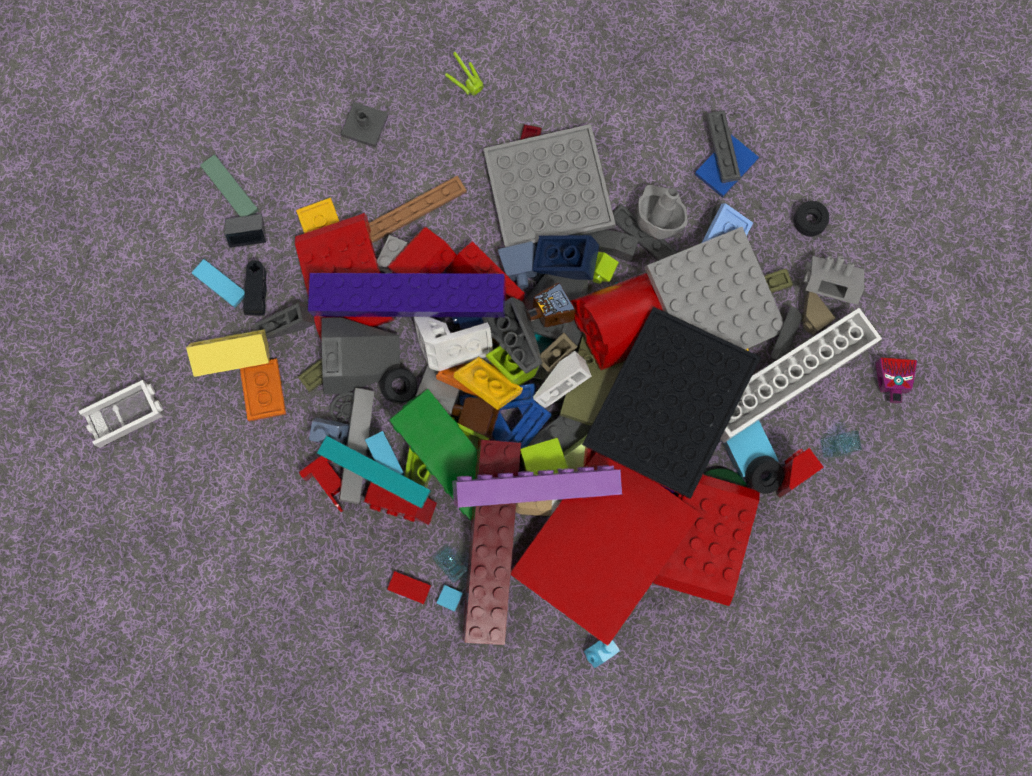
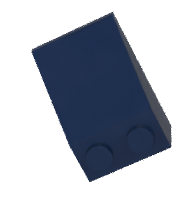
M591 235L539 236L532 271L574 280H593L599 244Z

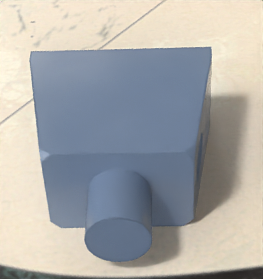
M532 241L498 249L506 275L513 282L517 281V286L520 289L529 287L528 278L537 275V272L532 271L537 249Z
M315 418L312 421L309 440L323 443L325 437L328 436L343 445L347 444L349 424Z

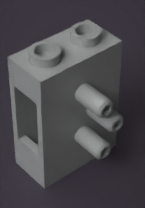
M812 256L811 262H807L804 269L805 276L803 282L806 283L805 291L858 305L864 291V269L854 267L855 265L852 262L843 264L844 258L838 256L836 261L831 256L826 257V259Z

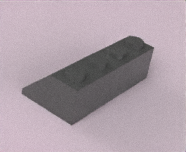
M560 416L536 434L528 446L558 438L562 452H564L588 434L591 425Z

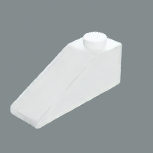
M576 351L561 360L533 396L534 400L544 408H547L592 377L586 360Z

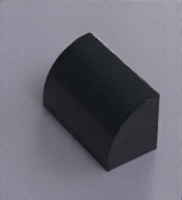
M262 214L225 219V237L229 248L266 243V232Z

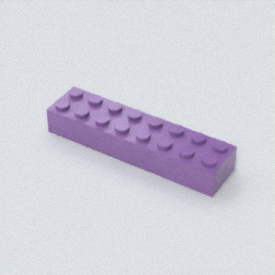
M609 465L597 466V470H594V467H578V471L575 472L574 469L570 468L558 469V473H554V470H538V474L535 475L530 471L518 472V476H513V473H499L496 478H492L490 474L477 475L478 479H472V476H459L457 481H452L454 506L458 508L622 495L621 472L618 469H614V466Z

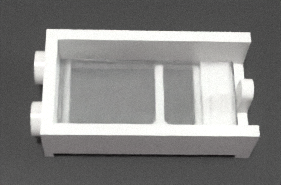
M141 380L80 410V415L84 416L89 424L86 426L87 430L94 435L95 440L92 441L93 444L101 448L132 431L162 418L161 411H163V407L159 400L156 401L153 396L156 394L153 386Z

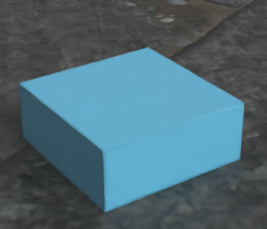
M444 585L437 604L455 612L463 593Z

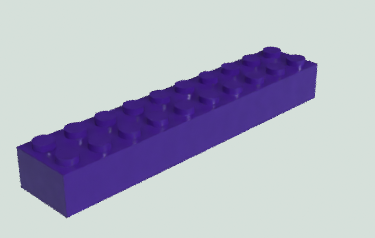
M310 273L308 312L312 316L505 318L506 280L504 274Z

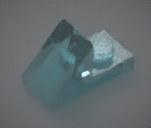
M858 431L820 439L824 458L852 455V452L862 450Z
M448 546L433 559L452 583H455L468 571V568Z

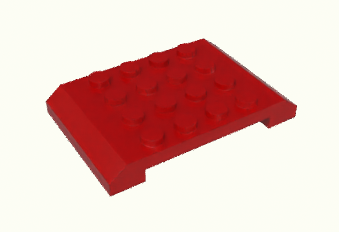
M365 213L295 236V247L308 298L310 273H380L370 236L371 230ZM313 316V317H314V321H315V325H316V329H317V332H318V335H319L321 341H322V338H321V336H322V318H335V317H332V316ZM342 317L371 327L394 321V317Z
M702 475L691 499L680 494L677 495L679 499L701 514L652 584L730 606L758 508L760 493L747 487Z

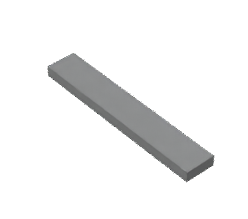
M355 388L346 446L366 456L367 443L365 439L369 436L375 391ZM344 467L339 501L359 504L363 477Z

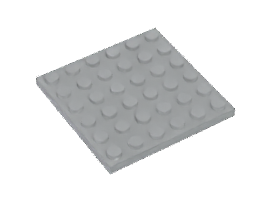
M591 124L483 148L505 247L531 241L537 245L539 236L583 235L616 227Z
M743 227L645 266L663 311L745 350L775 337L781 332L784 321Z

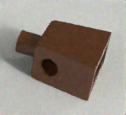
M467 397L463 406L459 404L453 406L452 415L460 417L459 424L491 439L500 409H495L482 398Z

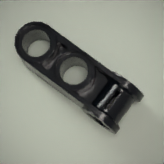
M257 260L250 261L246 267L243 312L244 315L264 316L266 309L267 271L262 263Z

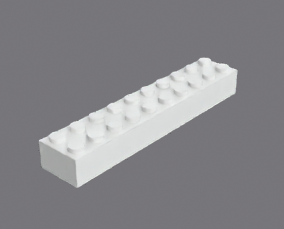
M856 309L753 375L721 437L722 442L725 443L878 343L882 338L861 309Z

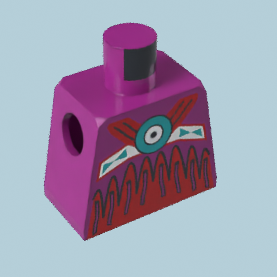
M879 358L875 365L880 392L890 393V403H902V393L907 394L913 388L917 360Z

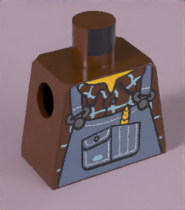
M556 283L534 296L533 308L527 310L526 315L530 322L540 319L544 327H550L574 321L576 310L561 284Z

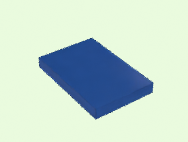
M731 134L740 176L742 177L759 157ZM715 152L695 172V175L722 198L738 182H721Z

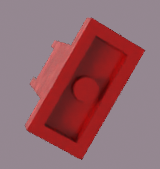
M320 456L301 470L299 474L305 481L314 476L338 510L343 512V509L333 497L340 492L341 478L330 465L333 461Z

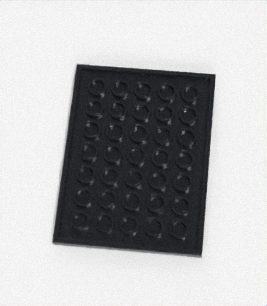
M653 307L582 446L691 499L761 357Z

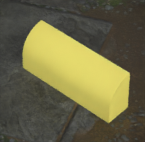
M265 329L193 342L186 347L194 377L267 364L270 360Z

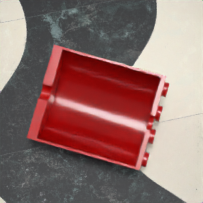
M647 272L570 301L576 310L574 320L580 332L585 334L586 343L600 370L626 361L653 307L663 311Z

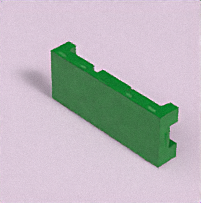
M425 389L414 400H410L400 411L387 420L409 445L411 451L420 458L429 473L437 479L445 493L453 501L452 481H457L459 476H472V479H475L478 450L429 389ZM473 506L459 507L462 514L468 520H472Z

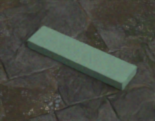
M215 154L200 164L201 168L240 217L254 215L259 211Z

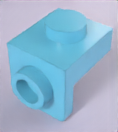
M599 640L584 650L587 660L594 668L620 652L613 640L608 646Z

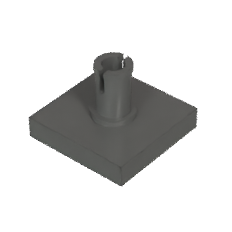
M354 102L341 136L376 148L388 118V113Z

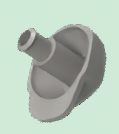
M647 185L637 204V223L640 230L656 240L676 236L687 226V210L681 202L677 190L654 185Z

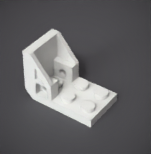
M414 317L418 343L430 369L442 371L471 362L477 357L484 358L486 354L493 351L491 330L488 322L450 333L446 323L430 317Z

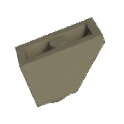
M808 292L805 296L802 322L805 330L808 333L811 332L814 336L830 325L836 318L816 293Z
M564 332L540 353L542 366L550 373L561 360L578 346Z

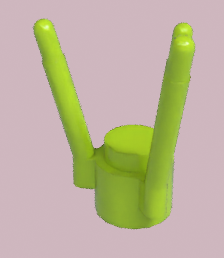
M453 52L456 60L469 78L465 82L466 86H464L448 73L445 76L463 89L467 95L470 93L473 96L483 90L484 86L471 62L468 63L474 75L472 76L458 54Z

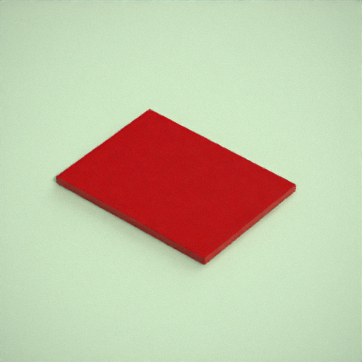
M595 453L586 467H594V470H597V466L609 465L614 466V469L620 470L622 495L563 499L515 565L510 575L608 646L701 513L660 484Z

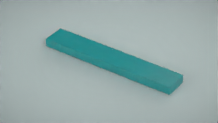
M328 436L325 437L317 454L420 508H423L431 490Z

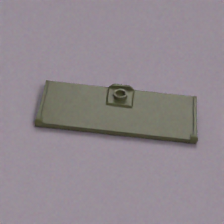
M583 333L578 354L586 360L592 377L565 395L560 416L592 426L625 361L600 370Z

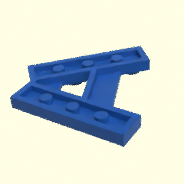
M534 383L521 385L520 387L523 388L522 393L500 408V410L519 407L523 418L511 431L501 411H499L492 433L496 441L521 443V449L525 448L552 415L534 400L533 396L536 394ZM471 394L460 396V405H464L465 399L467 397H478H475Z

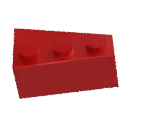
M372 482L364 499V502L370 505L369 509L380 512L382 509L387 511L386 514L394 517L400 515L407 521H418L430 525L437 504L427 498L423 508H420Z

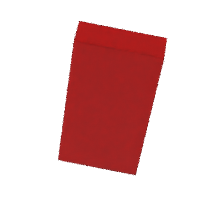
M394 571L387 590L425 604L431 585Z

